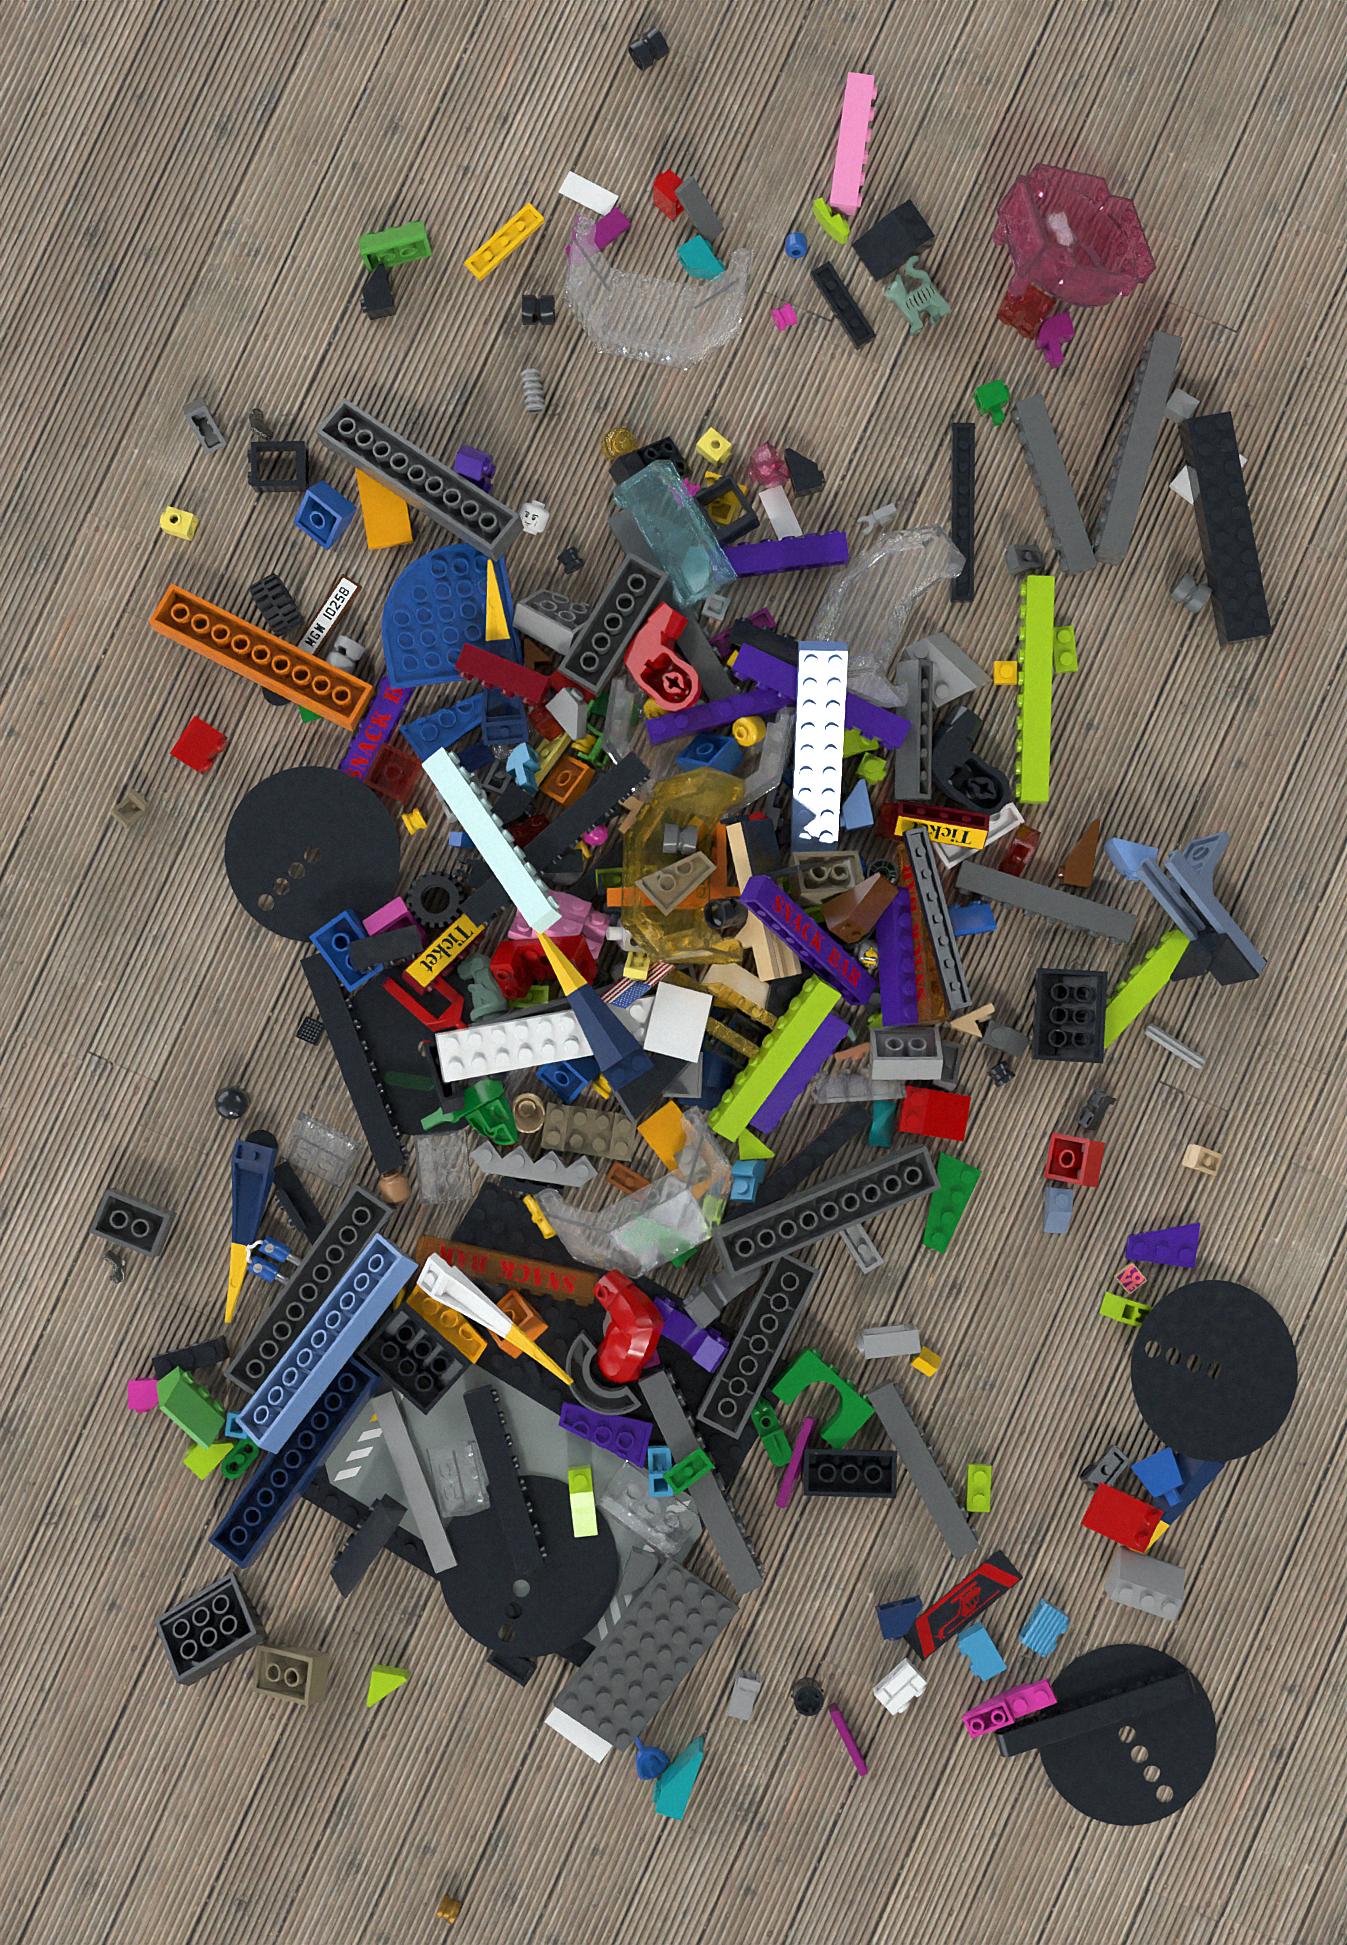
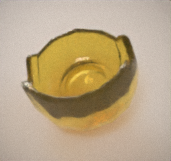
M612 428L602 438L600 443L601 452L607 460L616 461L618 457L636 450V438L626 428Z

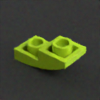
M822 197L814 200L812 211L821 226L839 243H847L850 233L847 221L842 220L840 214L833 216L829 204H825Z

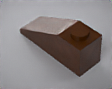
M1095 819L1090 823L1062 865H1059L1057 871V879H1060L1059 885L1083 889L1091 887L1101 820Z

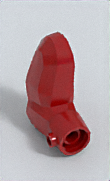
M661 601L633 636L624 655L623 664L638 686L653 698L664 710L681 711L691 708L698 701L701 695L702 682L695 669L684 662L683 658L674 651L675 642L679 640L689 620Z
M613 1269L598 1281L592 1291L605 1310L610 1312L612 1319L606 1329L605 1338L597 1350L596 1362L600 1373L605 1379L611 1383L626 1384L636 1381L641 1375L645 1364L657 1347L664 1326V1319L654 1303L635 1286L634 1282L619 1270Z

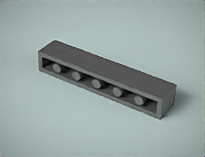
M920 659L897 662L896 715L912 722L901 747L896 749L895 799L905 801L930 800L933 662Z

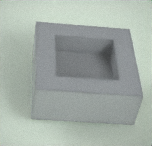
M709 592L701 615L723 622L730 599Z

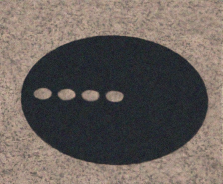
M302 766L286 769L265 778L253 787L241 800L233 813L226 833L224 850L225 867L230 885L238 901L249 915L260 925L277 935L291 940L311 943L313 942L309 936L345 910L351 908L363 924V920L383 908L395 888L400 869L401 855L395 824L378 796L358 779L344 772L320 766ZM310 846L318 848L321 853L320 859L316 863H309L304 857L305 850ZM298 862L304 866L305 874L302 878L294 879L290 876L289 867L292 863ZM279 878H283L289 883L290 888L285 895H279L273 889L274 882ZM263 894L270 895L274 900V906L269 911H263L258 906V899Z
M400 964L380 973L368 982L353 999L354 1009L351 1011L354 1018L357 1017L360 1021L362 1030L359 1032L361 1038L366 1039L370 1051L367 1054L370 1061L374 1060L378 1070L375 1073L378 1082L381 1081L386 1091V1094H383L385 1102H389L393 1109L394 1115L391 1116L393 1123L398 1124L401 1133L412 1136L430 1137L449 1134L469 1126L470 1123L465 1118L466 1115L460 1117L458 1122L445 1121L426 1131L424 1130L421 1120L438 1111L440 1104L426 1058L419 1053L418 1046L423 1040L435 1041V1034L459 1029L453 1026L433 1032L381 984L390 976L437 1019L451 1006L452 1002L436 988L430 993L426 991L421 996L402 978L403 972L409 964ZM453 965L455 968L447 977L443 975L441 977L465 998L461 1020L467 1025L479 1022L472 1021L470 1018L474 1005L472 993L468 990V986L475 983L474 978L468 980L461 979L459 977L460 974L457 972L458 966ZM509 1070L507 1076L500 1080L503 1089L506 1087L512 1070ZM482 1075L467 1078L466 1085L461 1089L464 1091L488 1077Z
M1222 1280L1196 1281L1181 1286L1167 1294L1151 1309L1144 1319L1134 1341L1131 1355L1132 1390L1142 1417L1152 1432L1162 1442L1178 1453L1193 1459L1224 1462L1244 1457L1256 1451L1267 1443L1280 1429L1295 1397L1298 1377L1297 1357L1288 1328L1268 1301L1251 1289L1233 1282ZM1152 1340L1157 1341L1161 1347L1160 1354L1155 1358L1149 1357L1145 1351L1147 1343ZM1173 1347L1181 1352V1360L1176 1365H1171L1166 1359L1167 1351ZM1191 1355H1198L1201 1358L1202 1366L1197 1372H1192L1187 1367V1359ZM1212 1362H1218L1222 1367V1374L1217 1379H1212L1207 1373L1208 1365Z
M520 1475L519 1477H524L527 1491H524L526 1499H530L533 1505L534 1513L531 1514L533 1522H538L541 1535L538 1536L540 1545L544 1544L546 1547L548 1558H545L544 1566L537 1568L532 1574L521 1573L517 1575L489 1484L471 1496L451 1520L446 1533L458 1564L439 1572V1578L448 1609L460 1627L470 1637L483 1646L501 1654L515 1657H540L557 1653L572 1646L597 1625L606 1612L614 1594L617 1581L618 1558L613 1534L596 1505L595 1513L598 1535L575 1537L569 1484L545 1476ZM517 1580L528 1582L530 1590L526 1596L519 1597L514 1594L513 1584ZM511 1602H517L522 1606V1615L517 1619H511L506 1615V1606ZM509 1624L515 1629V1637L511 1641L500 1639L498 1631L502 1625Z
M1115 1644L1100 1647L1080 1656L1058 1675L1051 1685L1057 1697V1703L1042 1708L1040 1714L1185 1666L1172 1656L1148 1646ZM1190 1672L1196 1693L1191 1697L1039 1747L1041 1761L1046 1774L1058 1793L1070 1805L1086 1816L1097 1821L1119 1826H1136L1156 1822L1185 1806L1205 1782L1212 1767L1217 1743L1216 1721L1213 1708L1197 1678ZM1125 1726L1132 1727L1135 1731V1738L1130 1743H1124L1119 1739V1731ZM1136 1746H1143L1147 1749L1148 1757L1144 1762L1137 1763L1132 1759L1131 1752ZM1148 1766H1156L1160 1770V1778L1156 1782L1145 1780L1144 1770ZM1166 1785L1172 1789L1173 1796L1168 1802H1161L1157 1799L1156 1791L1160 1786Z

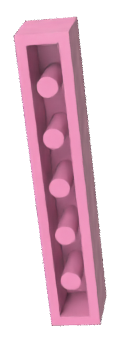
M848 72L829 203L832 213L855 216L856 207H861L863 194L858 192L859 186H864L866 172L862 171V164H867L869 150L864 149L865 142L870 143L872 128H868V121H873L875 107L871 106V99L876 100L878 85H874L875 75Z

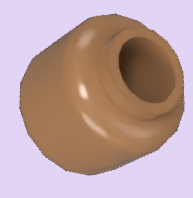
M398 1170L382 1175V1179L378 1184L383 1200L389 1204L393 1203V1206L406 1203V1199L412 1193L407 1176L404 1173H399Z

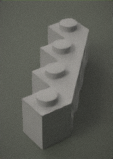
M491 1139L470 1153L484 1173L581 1187L599 1173L586 1154L568 1167L555 1150H552L535 1162L523 1144L504 1157Z

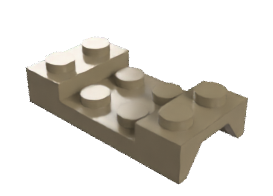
M548 1102L541 1148L631 1162L638 1119L631 1123L628 1116L623 1113Z

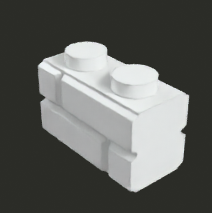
M905 1658L873 1688V1692L876 1698L894 1715L897 1712L902 1713L908 1707V1701L914 1695L916 1697L920 1696L925 1691L927 1682L921 1672L908 1658Z

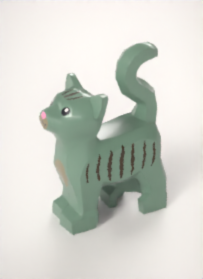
M913 255L906 260L905 270L912 278L921 279L922 285L915 291L907 294L902 277L898 274L896 275V280L884 292V298L896 304L900 315L910 323L911 336L921 332L923 323L919 314L926 311L929 314L928 322L931 326L940 321L939 314L942 317L951 312L948 303L931 282L928 273L914 268V264L919 260L917 255Z

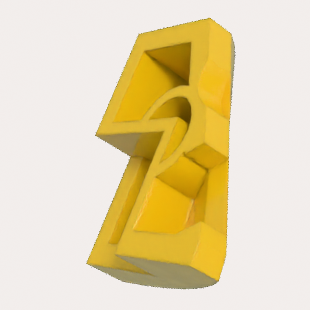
M706 471L707 487L714 484L722 476ZM738 484L746 497L749 491L748 487ZM731 490L709 503L707 510L713 523L725 527L737 520L742 506Z

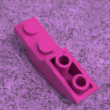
M1048 1678L1029 1685L1025 1682L984 1701L962 1715V1719L971 1738H975L1012 1724L1015 1718L1057 1703V1697Z

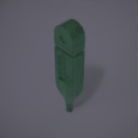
M389 1071L384 1077L385 1082L392 1086L423 1091L435 1089L432 1078L427 1076Z

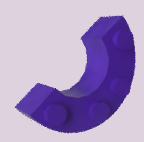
M463 445L457 452L454 471L490 495L493 489V484L490 481L493 479L497 466L493 465V456L473 447Z
M656 1297L653 1303L664 1319L661 1334L680 1345L693 1356V1360L709 1372L714 1373L729 1350V1342L720 1337L721 1333L711 1326L700 1329L688 1314L677 1308L678 1304L668 1297L665 1300Z

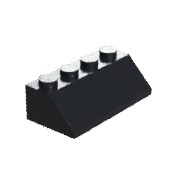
M741 617L740 620H734L725 644L726 648L739 652L743 643H746L797 668L798 642L795 641L794 636L783 633L782 636L773 633V628L762 625L761 628L752 625L753 621Z
M804 1448L802 1465L803 1496L896 1498L897 1451Z
M386 1493L381 1500L375 1499L368 1509L372 1513L368 1518L363 1516L356 1526L359 1529L357 1534L351 1533L344 1543V1546L347 1547L343 1553L338 1551L331 1562L334 1564V1567L330 1574L345 1599L393 1534L408 1510Z

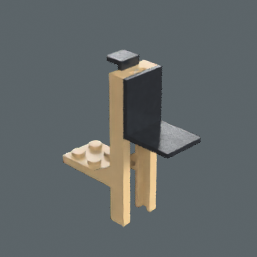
M749 814L720 820V825L733 824L726 826L741 894L749 877L769 876L784 891L781 878L825 867L824 862L783 869L772 818L750 820ZM749 909L747 923L736 936L723 938V940L706 942V947L697 949L698 958L715 956L719 953L726 954L752 947L760 982L802 973L799 957Z

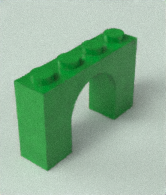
M805 1345L768 1386L777 1397L789 1406L809 1384L818 1381L833 1384L839 1392V1405L835 1413L818 1432L835 1449H842L876 1410L872 1407L869 1397L864 1392L860 1395L854 1390L857 1386L846 1377L843 1380L838 1375L840 1371L831 1362L826 1364L821 1360L823 1355L816 1348L812 1347L810 1350Z

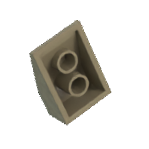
M858 851L793 852L785 865V868L796 865L824 862L825 867L787 877L792 901L800 906H815L827 903L864 881Z
M258 1644L252 1692L306 1706L325 1701L330 1653L308 1648Z

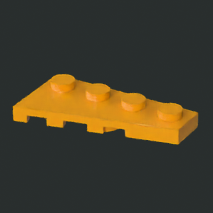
M417 1284L406 1300V1303L475 1364L488 1345V1342L460 1312L433 1299Z

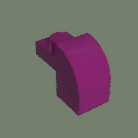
M1069 312L1049 318L1043 324L1036 338V351L1044 349L1045 361L1050 363L1051 369L1060 367L1064 360L1060 344L1071 341L1075 334Z

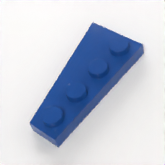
M483 692L460 701L451 707L443 708L427 717L419 718L415 722L402 725L398 729L420 759L425 762L441 747L445 750L481 724Z

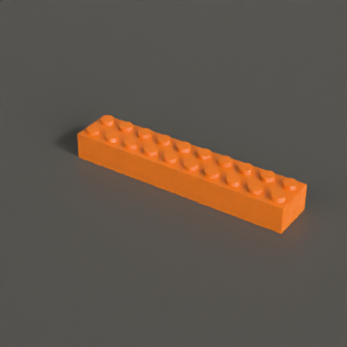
M172 583L149 620L154 631L351 732H354L371 699L375 695L372 685Z

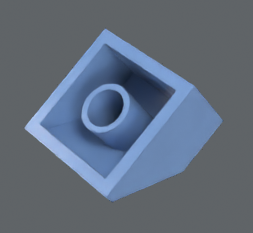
M861 779L839 811L838 830L842 829L843 834L867 830L874 824L865 779Z
M1114 837L1103 843V848L1118 873L1125 875L1126 880L1134 882L1141 880L1135 872L1141 861L1150 857L1155 861L1158 852L1157 848Z

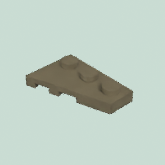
M698 851L634 883L667 916L717 867L701 851Z

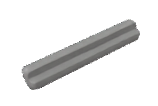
M1149 1024L1146 1027L1145 1035L1194 1067L1201 1069L1204 1066L1206 1059L1154 1024Z

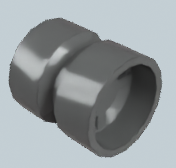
M1185 572L1169 597L1179 604L1184 602L1185 608L1196 614L1207 601L1213 589L1204 583L1197 584L1196 578Z
M665 823L662 853L676 854L677 851H680L682 855L690 856L696 852L698 826L684 825L683 828H680L678 824Z

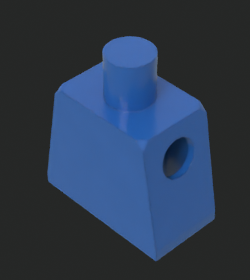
M1168 1447L1131 1466L1132 1470L1154 1498L1164 1495L1170 1507L1183 1501L1176 1488L1184 1485L1185 1481L1172 1448Z

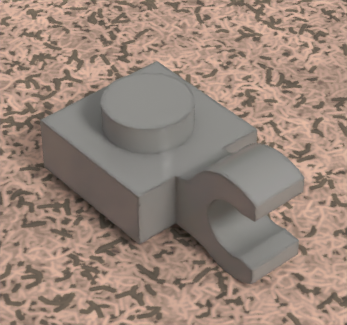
M891 503L872 512L869 516L860 517L857 520V524L866 523L868 525V528L862 531V535L870 534L873 525L881 524V526L892 522L897 512L894 504Z

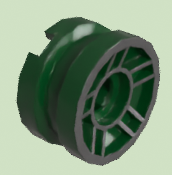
M877 859L868 866L866 879L884 870L885 877L892 884H895L898 879V869L891 860Z

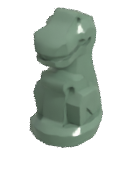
M476 953L471 954L468 960L462 962L458 966L457 972L463 980L474 978L475 983L468 986V990L472 993L474 1005L470 1018L472 1021H482L507 1013L509 1011V1001L504 998L489 966L492 959Z

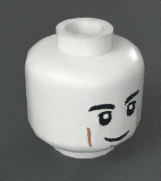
M532 500V503H524L522 505L519 515L524 531L534 535L537 532L541 533L544 531L550 515L544 509L545 504Z

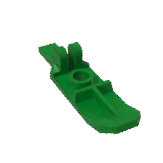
M487 1078L462 1091L465 1109L443 1115L440 1107L438 1111L421 1120L424 1130L426 1131L445 1121L458 1122L460 1117L475 1109L478 1110L480 1106L492 1100L500 1098L504 1091L501 1081H492Z
M760 1395L750 1415L772 1464L781 1467L790 1463L793 1453L770 1402ZM764 1418L770 1419L768 1426L762 1424Z

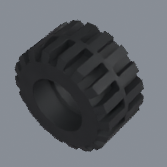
M272 573L250 586L253 600L275 634L281 636L303 623L300 610L278 575Z
M430 871L426 875L421 874L418 876L419 879L417 881H413L412 888L408 890L409 898H407V903L410 907L408 909L416 921L428 928H448L463 913L459 908L466 901V893L463 890V886L450 874L443 873L442 871ZM435 887L444 888L450 895L448 907L438 914L429 912L424 903L426 894Z

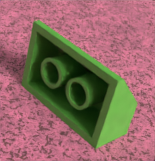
M411 221L405 226L398 228L388 227L385 231L366 233L363 237L358 238L360 252L368 272L375 271L381 263L387 268L432 256L423 221Z
M178 1366L156 1383L159 1407L203 1449L207 1450L225 1422V1407L220 1400H214L210 1396L205 1386H199L189 1371L184 1372Z

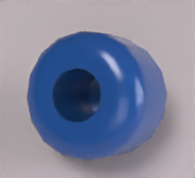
M800 232L789 234L785 240L786 254L791 258L803 257L807 253V237Z

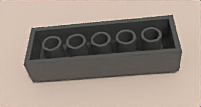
M628 552L559 666V674L599 697L625 655L633 636L643 625L668 584V574Z

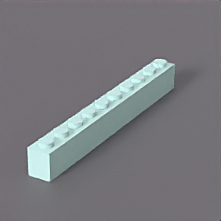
M441 747L421 765L529 926L542 934L562 917L557 909L560 907L559 903L553 896H548L546 893L548 887L541 879L537 880L535 877L537 871L529 862L526 863L523 858L526 857L524 852L518 846L515 847L513 845V836L506 829L503 830L501 827L503 825L502 820L495 813L492 814L490 810L493 807L485 798H481L479 795L482 793L480 788L474 782H470L469 778L471 775L463 766H459L458 763L461 761L453 751L449 753Z

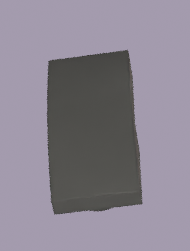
M769 785L767 792L768 819L772 818L777 837V833L782 831L785 818L782 817L781 809H779L782 796L778 795V786Z

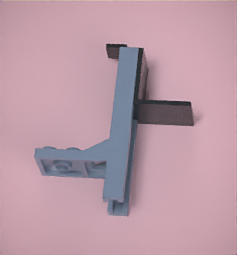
M1226 831L1189 841L1182 854L1178 849L1170 851L1167 854L1170 859L1164 862V865L1171 872L1168 878L1151 857L1143 859L1135 871L1190 941L1170 976L1172 982L1206 975L1210 971L1219 984L1225 986L1259 978L1267 963L1265 957L1259 954L1212 893L1213 868L1217 865V860L1226 849L1225 846L1230 839ZM1180 886L1214 927L1213 930L1210 926L1203 924L1181 896Z

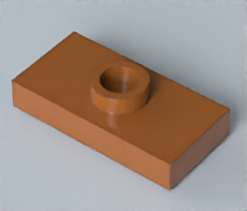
M617 1160L604 1179L641 1203H644L655 1185L649 1179Z

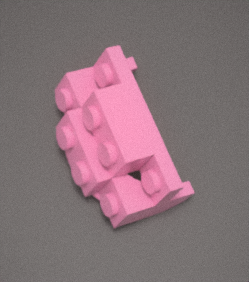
M548 889L546 893L548 896H553L559 903L560 907L557 909L562 917L544 931L548 937L582 935L583 932L588 938L586 942L595 963L599 962L606 941V929L610 926L612 916L597 912L590 902L576 896ZM517 908L516 917L509 930L508 938L515 940L538 938L535 930L529 926Z

